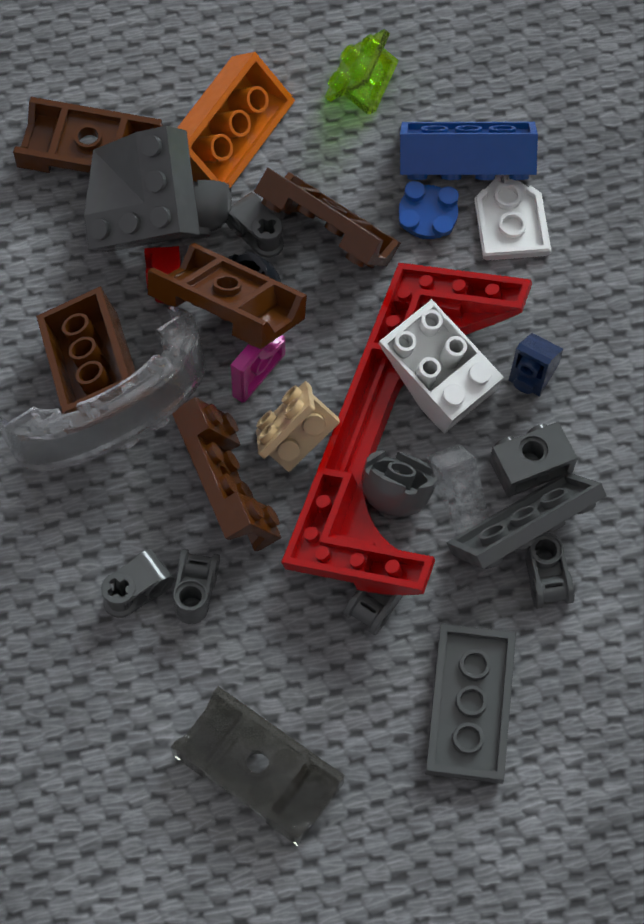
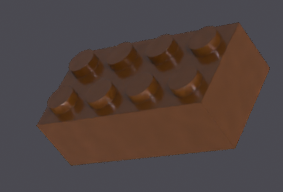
M101 286L36 316L62 413L80 439H84L147 410L118 314Z

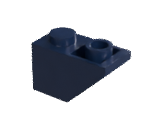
M531 333L516 348L508 381L512 382L519 391L525 394L533 393L540 397L560 363L563 348Z

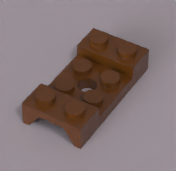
M30 97L28 125L21 146H15L13 151L16 166L50 173L52 166L90 173L94 149L135 132L162 127L163 124L161 119ZM86 135H93L98 138L92 144L80 142L81 138Z
M267 167L254 190L256 194L263 197L261 203L274 212L279 213L283 211L289 215L292 212H299L312 219L316 216L326 221L324 227L339 237H342L344 234L338 246L348 252L345 257L349 261L360 267H364V265L374 268L375 265L387 266L401 244L398 240L291 172H288L283 177Z
M196 243L189 245L180 268L172 273L165 274L155 268L148 270L149 296L174 308L187 301L196 307L215 314L221 319L233 323L232 336L259 349L264 348L305 319L307 294Z
M197 397L171 411L225 539L231 540L248 535L251 545L256 552L281 539L282 537L277 528L280 524L277 514L271 506H266L253 498L250 488L245 482L241 481L237 472L240 469V465L231 451L241 444L236 435L239 429L234 418L229 413H223L218 410L212 403L207 404Z

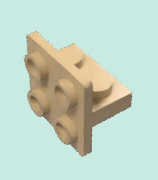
M307 381L303 382L299 387L295 385L290 388L282 398L283 403L274 412L271 410L266 412L256 425L258 454L263 459L270 455L288 472L340 423L339 417L313 395L312 387Z

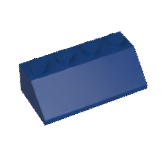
M402 122L400 131V175H407V179L425 180L428 178V175H441V179L459 180L461 175H475V179L493 180L495 175H509V179L512 180L529 179V175H537L538 133L535 122Z

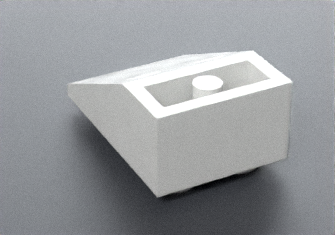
M432 299L378 343L420 409L444 434L493 394L504 379L502 374Z

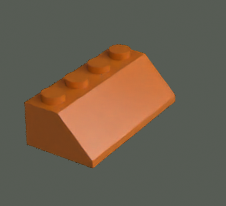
M256 52L232 56L177 127L187 131L192 177L195 182L197 180H215L225 182L231 188L295 101Z

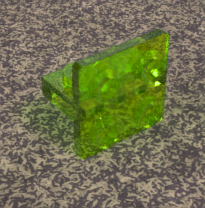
M386 29L374 35L369 34L361 42L355 45L350 44L342 51L339 58L341 63L328 81V86L330 87L325 95V99L331 102L344 95L368 115L377 110L399 61L384 48L390 35Z

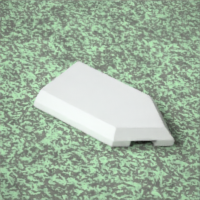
M495 175V179L474 198L483 259H514L551 254L542 193L531 185L527 187L519 180L509 179V175Z

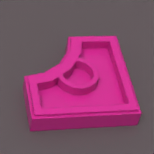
M283 335L262 349L248 344L232 362L231 380L232 396L242 403L246 402L285 356V337Z

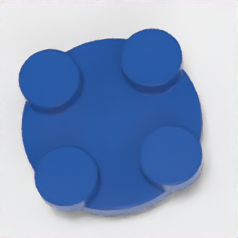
M419 181L407 183L405 195L399 204L398 214L401 228L421 239H437L449 235L458 218V191L449 186L441 188L434 185H423Z

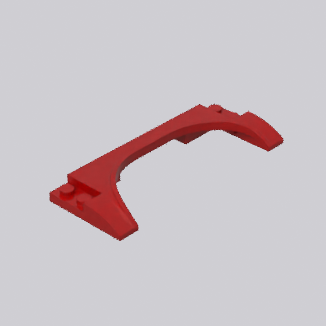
M398 263L339 413L340 423L332 431L281 561L286 570L351 582L355 584L357 590L387 595L424 594L435 558L433 556L398 550L392 546L375 527L362 489V472L366 459L371 453L376 452L395 400L404 385L378 343L431 299L465 335L505 321L523 312L532 286L531 279Z

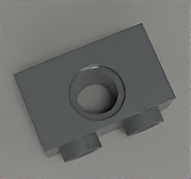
M559 422L548 426L546 424L536 425L527 434L517 438L508 436L499 440L492 448L489 461L507 497H511L552 481L566 472L572 473L578 458ZM524 454H535L539 460H528L524 457Z

